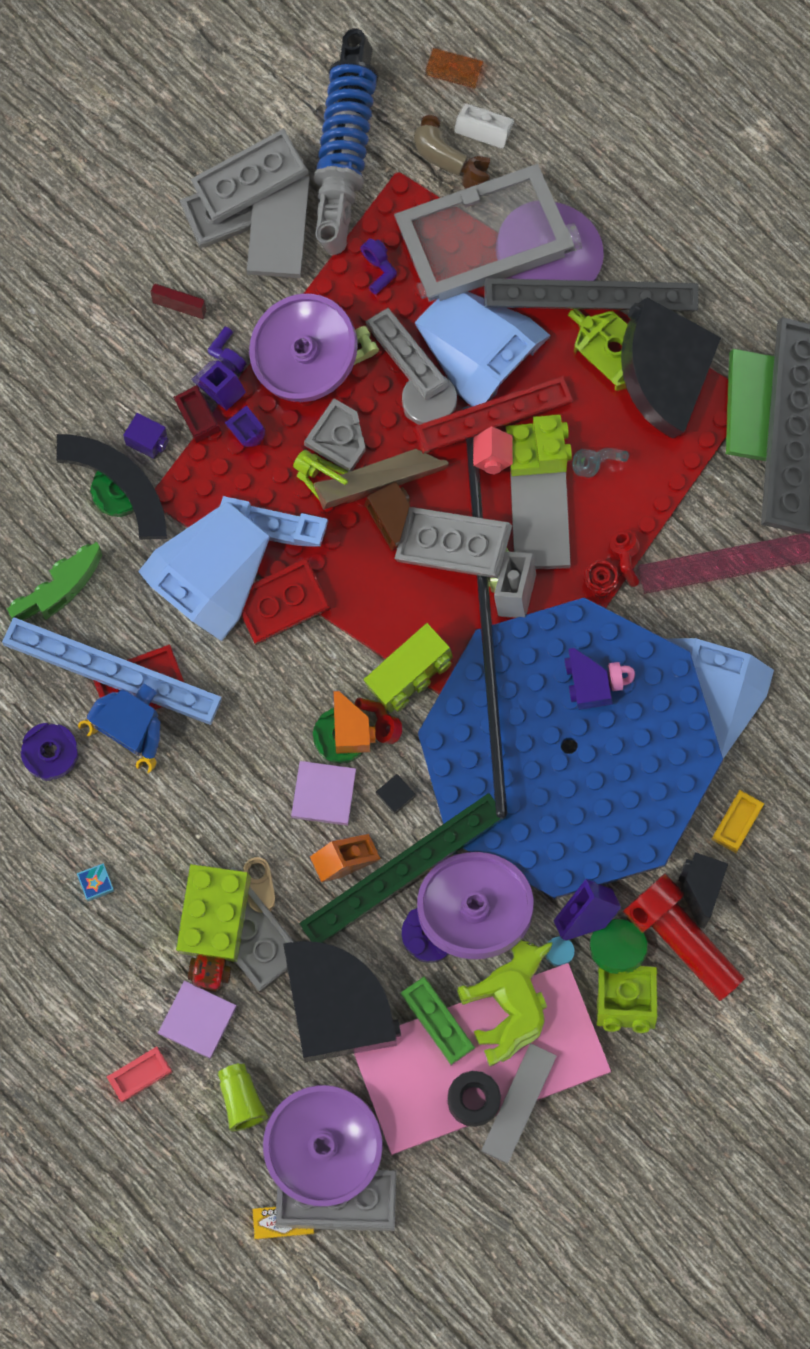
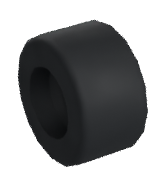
M469 1071L462 1073L453 1080L448 1091L447 1104L450 1113L456 1121L465 1126L477 1127L488 1123L494 1118L500 1106L501 1094L497 1083L491 1076L480 1071ZM469 1088H479L485 1094V1103L478 1110H470L463 1104L462 1096Z

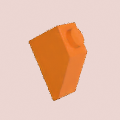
M333 691L336 754L370 752V743H376L375 726H369V717L340 691Z
M369 834L331 841L310 856L321 882L342 878L381 859Z

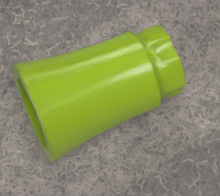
M233 1064L218 1071V1077L221 1082L219 1085L227 1110L230 1131L245 1130L259 1125L269 1118L258 1097L251 1076L247 1073L245 1064Z

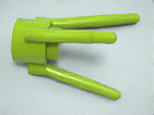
M303 450L294 461L293 467L299 471L296 477L302 480L317 498L318 495L314 484L308 477L314 478L320 471L344 485L348 484L347 479L335 473L345 474L348 471L307 450Z

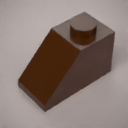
M397 482L367 496L364 504L391 551L398 547L410 506V497L403 487L400 488Z

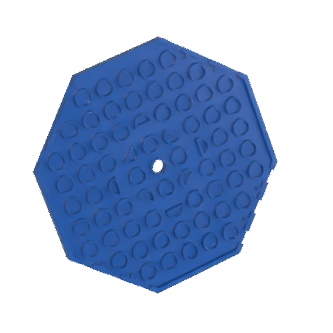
M586 598L527 614L526 617H517L492 625L507 816L464 846L463 849L468 852H483L504 858L524 874L529 885L554 899L574 894L585 879L604 885L665 867L723 762V756L690 652ZM481 628L477 629L418 731L443 824L488 793L495 800ZM569 648H575L607 670V673L609 663L619 662L620 666H630L634 669L635 678L630 684L623 685V690H611L613 705L579 710L577 702H571L569 686L574 685L572 674L567 675L564 658L570 657ZM622 673V678L628 676V673ZM566 739L574 740L578 745L577 750L572 754L562 751L561 747Z

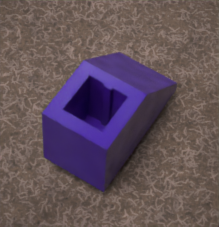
M219 360L210 361L191 379L193 383L198 385L200 389L226 411L246 393L236 374Z
M569 648L570 657L564 659L567 675L572 674L574 685L569 686L571 702H577L579 710L613 705L607 670L577 649Z

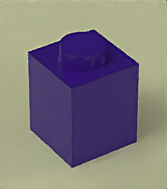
M139 413L135 414L123 434L127 446L152 459H155L158 452L162 453L165 450L169 441L165 426Z

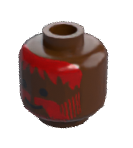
M197 955L196 958L192 957L190 960L188 980H191L195 987L218 992L221 990L223 983L229 984L232 967L226 966V959Z

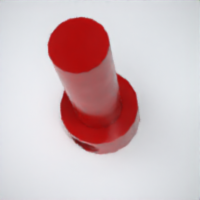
M664 873L623 910V913L641 933L652 926L715 998L721 1001L738 987L745 978L679 906L677 902L685 894Z

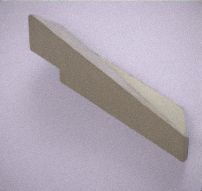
M414 449L340 475L348 480L346 485L332 479L316 482L314 487L322 508L325 510L345 502L351 503L365 498L394 482H397L399 486L445 470L449 464L446 460H439L426 453L423 454L418 449Z

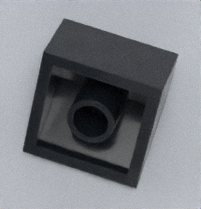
M695 852L691 860L686 858L678 881L683 882L681 887L682 892L685 894L683 897L698 926L705 929L712 916L728 863Z

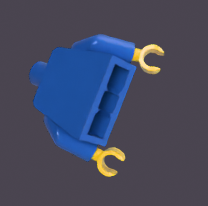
M143 683L135 696L122 689L118 693L112 692L97 699L87 714V719L79 722L78 728L83 729L88 725L90 731L87 736L100 731L138 757L142 753L143 756L136 762L137 769L142 767L143 762L149 765L147 773H150L156 767V759L154 757L160 742V720L156 710L149 706L157 692Z

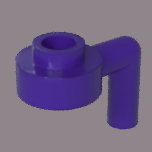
M368 239L360 247L361 252L372 265L379 267L384 272L369 286L370 291L377 295L396 277L397 271L387 260V248L380 240Z
M225 326L209 346L208 354L220 360L233 373L240 374L247 365L245 360L231 349H222L233 334V331Z

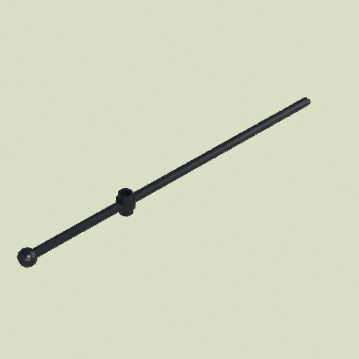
M466 406V407H464L462 410L467 409V408H470V407H473V406ZM473 437L466 439L472 517L483 518L480 472L478 467L473 466ZM477 575L496 816L503 819L507 816L489 582L488 577Z

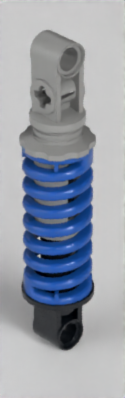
M358 28L350 29L344 34L340 61L331 64L329 67L330 84L328 85V97L325 103L327 109L324 112L325 122L322 126L323 135L320 139L319 161L314 175L315 183L321 186L318 191L320 203L318 205V221L315 235L325 251L332 255L339 254L346 247L348 226L351 220V205L355 203L356 198L354 192L363 188L364 178L361 172L365 168L363 159L367 155V150L364 146L369 142L366 133L369 132L371 127L368 120L372 117L370 108L374 104V99L371 95L376 90V83L379 77L377 70L370 65L373 48L364 32Z

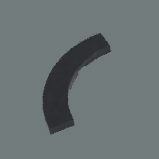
M57 434V463L79 465L91 470L94 469L107 476L130 501L137 518L139 539H167V526L160 499L147 476L132 460L115 448L100 441L77 435Z

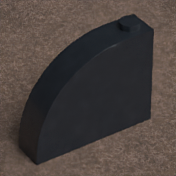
M647 297L639 303H634L628 313L630 320L623 337L621 350L622 372L630 397L640 413L659 431L671 438H675L686 430L721 337Z
M314 941L283 943L304 1063L397 1046L396 1037L401 1036L399 1020L392 1019L384 989L373 972L362 961L349 952L326 943Z

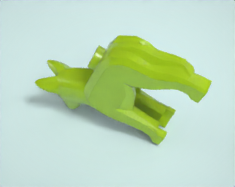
M521 939L518 944L511 948L513 953L512 961L498 967L488 978L474 986L466 987L463 985L458 987L457 993L462 1005L494 997L501 1008L509 1014L493 1030L482 1031L478 1029L474 1031L479 1045L499 1044L494 1049L484 1050L489 1067L499 1062H505L521 1048L540 1037L545 1022L543 1009H546L547 1005L542 993L535 992L531 979L542 959L550 951L552 942L537 947L535 944Z

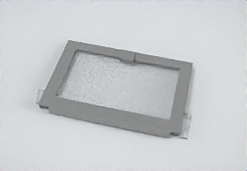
M538 164L394 214L421 281L417 283L421 299L428 298L429 302L438 298L442 301L482 287L486 278L504 279L564 258L566 253L582 249V242L576 225L571 223L565 226Z

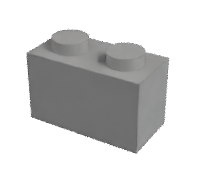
M505 551L494 593L498 616L526 617L536 578L532 553Z

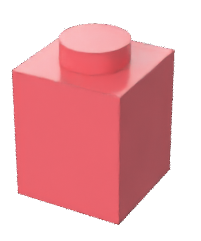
M491 426L473 437V466L495 475L513 464L512 435Z

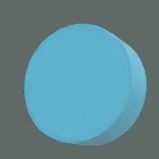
M555 937L549 941L552 942V946L546 955V959L550 964L558 967L572 961L574 946L570 940Z

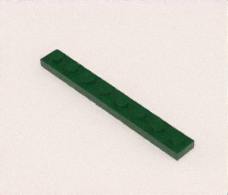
M490 793L486 794L300 922V926L310 941L325 943L427 873L437 864L501 822L503 819L496 816L495 800Z

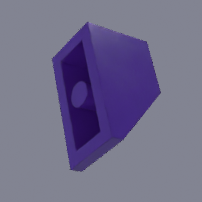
M585 879L553 921L561 939L569 940L604 929L612 918L617 915L621 906L613 889Z

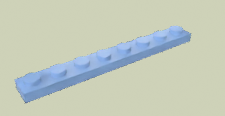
M14 617L2 641L6 647L115 689H124L134 696L144 683L157 692L151 701L152 703L209 725L212 724L222 701V698L218 695Z

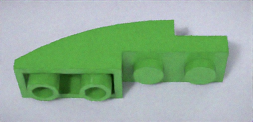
M97 542L92 545L86 544L79 548L76 555L71 558L57 561L52 569L49 570L53 581L50 583L43 582L34 589L35 592L26 597L21 596L13 600L10 607L6 608L10 618L13 619L14 617L25 621L40 612L44 619L47 620L59 612L83 589L96 570L102 557L99 544Z

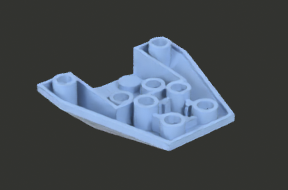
M468 291L442 301L438 298L415 322L438 363L453 384L457 394L470 406L490 401L497 394L501 383L529 354L533 355L550 337V334L531 318L508 308L485 307L484 298Z
M227 501L157 548L138 572L150 587L187 618L220 641H223L241 617L270 536Z
M666 638V640L689 651L724 759L767 697L774 670L748 653L697 638Z

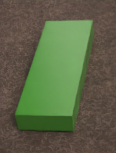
M425 976L400 993L451 1066L475 1049Z

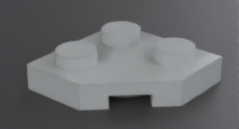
M334 398L305 439L304 445L346 471L351 472L365 453V443L357 411Z

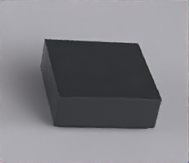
M398 774L376 791V795L394 815L416 797L413 790Z

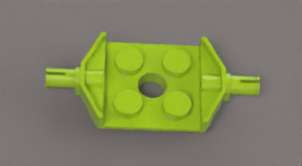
M578 309L571 310L568 316L580 328L574 352L579 351L615 384L614 389L616 391L627 388L622 372L621 351L612 352L608 348V344L611 342H618L622 345L627 324L613 311L585 317Z

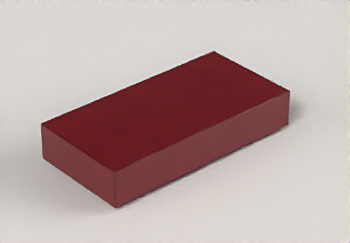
M153 284L151 297L154 304L204 319L206 314L204 299L159 284Z
M198 385L173 397L196 443L221 431Z

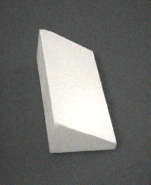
M466 103L457 117L454 131L457 134L503 148L507 142L514 120Z

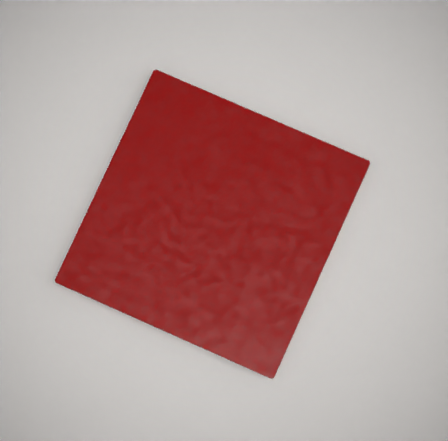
M397 172L347 235L345 249L339 254L331 256L303 294L320 295L338 304L349 316L355 330L366 326L367 320L389 308L440 373L448 379L415 325L418 318L438 299V296L428 299L394 216L396 213L440 197L404 174ZM451 207L412 221L436 282L497 261L496 244L499 234L456 207ZM368 239L380 240L387 248V260L397 271L396 277L377 295L370 291L369 286L384 272L379 267L372 265L361 252L360 247ZM484 286L468 291L485 299ZM508 308L531 318L550 334V337L533 355L529 354L501 383L497 394L491 400L561 376L564 377L573 399L571 404L533 416L561 415V421L568 424V438L564 439L565 444L571 445L572 460L567 461L566 470L570 568L536 569V578L527 614L581 598H586L606 609L626 581L620 569V559L613 554L610 548L612 536L622 530H629L635 534L639 541V550L631 557V566L634 569L726 439L728 379L709 368L685 432L675 438H671L647 421L637 409L627 388L616 391L614 389L615 384L579 351L574 352L580 328L568 316L569 312L573 309ZM578 309L585 317L613 311L627 325L630 320L626 314L619 310ZM371 332L369 338L372 342L376 343L379 349L378 353L353 365L351 372L338 388L316 400L294 402L274 395L259 381L250 363L238 378L246 393L227 411L218 405L212 413L221 431L197 443L193 437L155 487L164 513L188 528L220 507L222 498L225 496L248 501L254 507L300 516L303 513L328 519L321 546H299L269 540L257 575L266 578L307 558L331 609L319 614V616L385 660L428 623L450 647L453 659L450 660L452 665L442 674L437 672L429 679L431 683L428 688L439 695L477 629L481 628L477 575L396 561L397 549L391 551L364 505L367 497L323 510L320 500L302 480L296 477L299 471L293 467L294 461L303 450H307L331 462L306 447L304 441L334 398L357 411L361 433L365 443V453L352 471L414 449L421 451L413 431L414 426L419 424L405 416L402 406V393L409 379ZM360 342L357 345V350L362 348ZM611 342L608 344V348L612 352H620L622 345L618 342ZM458 394L454 413L461 411L466 406H470ZM246 405L265 428L262 442L260 445L253 447H244L225 424L227 420ZM533 417L506 426L533 424ZM506 426L498 428L506 433ZM466 440L426 453L439 460H446L449 465L445 470L399 485L400 488L403 487L410 497L409 507L472 517ZM510 466L495 475L479 468L483 519L508 522L512 525L507 549L509 552H514ZM321 471L314 478L308 477L313 484L333 479ZM599 559L615 565L619 573L617 586L611 592L605 594L591 591L584 579L586 567ZM489 587L492 625L514 619V617L498 616L494 593L491 592Z

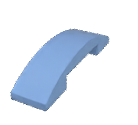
M225 496L222 498L220 506L227 501L266 532L270 536V541L299 546H321L328 524V519L303 513L300 516L254 507L251 506L250 502Z

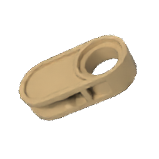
M260 857L251 858L245 863L243 872H248L249 874L250 868L256 864L265 868V874L262 878H251L250 887L267 909L271 911L275 906V894L269 864ZM248 894L250 907L258 913H263Z

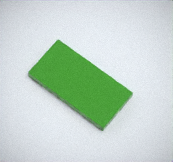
M732 349L729 352L727 455L766 461L774 356Z

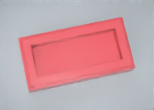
M155 1047L108 1075L107 1079L121 1103L173 1072L158 1047Z

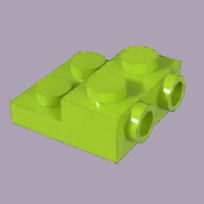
M561 415L533 417V424L506 426V433L512 435L513 464L510 465L511 476L566 472L567 461L572 460L571 445L565 444L564 439L568 438V424L561 421Z
M598 966L597 1026H603L604 1030L609 1032L618 1031L621 1027L632 1028L636 1033H646L650 1029H655L657 1021V967L640 966L633 972L613 974Z

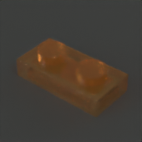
M433 48L425 70V76L476 89L483 68V61Z

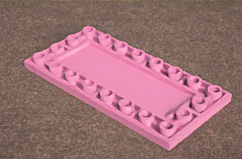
M569 963L534 975L531 979L532 985L536 993H542L547 1008L543 1009L545 1022L540 1037L531 1044L557 1055L537 1099L540 1100L609 1074L611 1070ZM494 997L480 999L465 1005L459 1003L447 1008L475 1047L473 1051L452 1066L418 1019L400 1025L401 1036L396 1037L397 1046L354 1054L391 1155L468 1127L456 1121L450 1113L447 1104L449 1088L453 1080L462 1073L480 1071L494 1079L501 1094L500 1106L495 1116L498 1115L530 1044L521 1048L505 1062H499L489 1067L484 1050L494 1049L499 1044L479 1045L474 1031L478 1029L482 1031L493 1030L509 1016ZM474 1087L467 1089L462 1096L463 1104L470 1110H478L483 1107L486 1099L483 1091Z

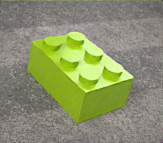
M426 623L363 680L367 688L390 714L394 710L399 712L410 702L408 698L415 691L420 693L430 685L431 681L429 679L437 672L442 674L452 665L450 660L453 659L450 647Z
M190 864L176 947L177 952L184 955H203L237 962L251 876L248 872Z

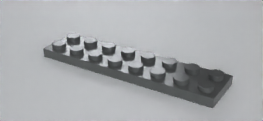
M782 317L777 321L761 525L810 536V324Z

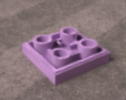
M300 761L291 817L348 826L356 768Z
M184 981L158 1034L211 1059L237 1006Z

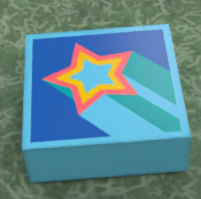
M104 863L77 873L87 902L114 892Z

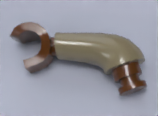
M434 115L422 117L421 126L414 132V144L418 153L425 160L457 176L463 173L462 185L465 189L490 181V176L486 173L490 164V158L476 156L467 161L468 156L452 148L444 141L443 133L439 129L440 120Z

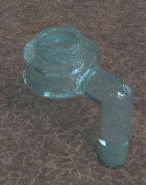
M603 448L597 452L589 449H580L573 457L572 467L579 476L593 477L600 468V462L606 459L626 462L629 454L627 451L613 448Z

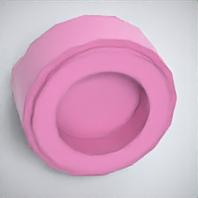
M619 662L609 663L608 678L610 689L612 691L623 690V685H628L634 680V669L630 666H620ZM622 673H628V676L622 678Z

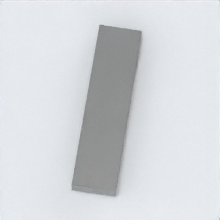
M389 308L366 321L367 328L425 400L430 399L449 387L448 381Z
M530 1043L481 1152L506 1164L509 1163L557 1055Z

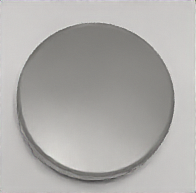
M444 376L448 381L449 387L428 400L422 397L409 380L402 393V406L405 416L420 425L454 413L457 404V394L450 380Z

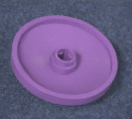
M540 202L520 207L503 223L496 244L497 261L556 240ZM555 202L574 244V248L565 250L564 258L518 273L506 279L595 281L600 272L604 257L600 235L591 221L582 213L570 206Z
M316 294L293 295L272 305L257 322L249 346L251 365L259 381L274 395L294 402L316 400L333 392L345 381L351 372L357 356V335L349 316L332 300Z
M462 853L445 859L426 875L420 886L417 898L418 918L429 940L446 953L465 959L491 958L513 948L527 933L533 917V894L524 874L511 862L489 853Z
M328 1085L304 1088L288 1096L272 1113L264 1133V1160L274 1182L291 1198L312 1206L337 1205L358 1195L373 1179L382 1156L381 1130L372 1110L355 1094L345 1089Z

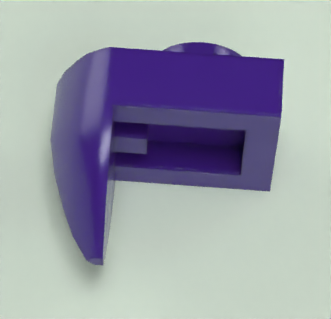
M247 405L225 422L244 447L260 445L264 438L265 428Z

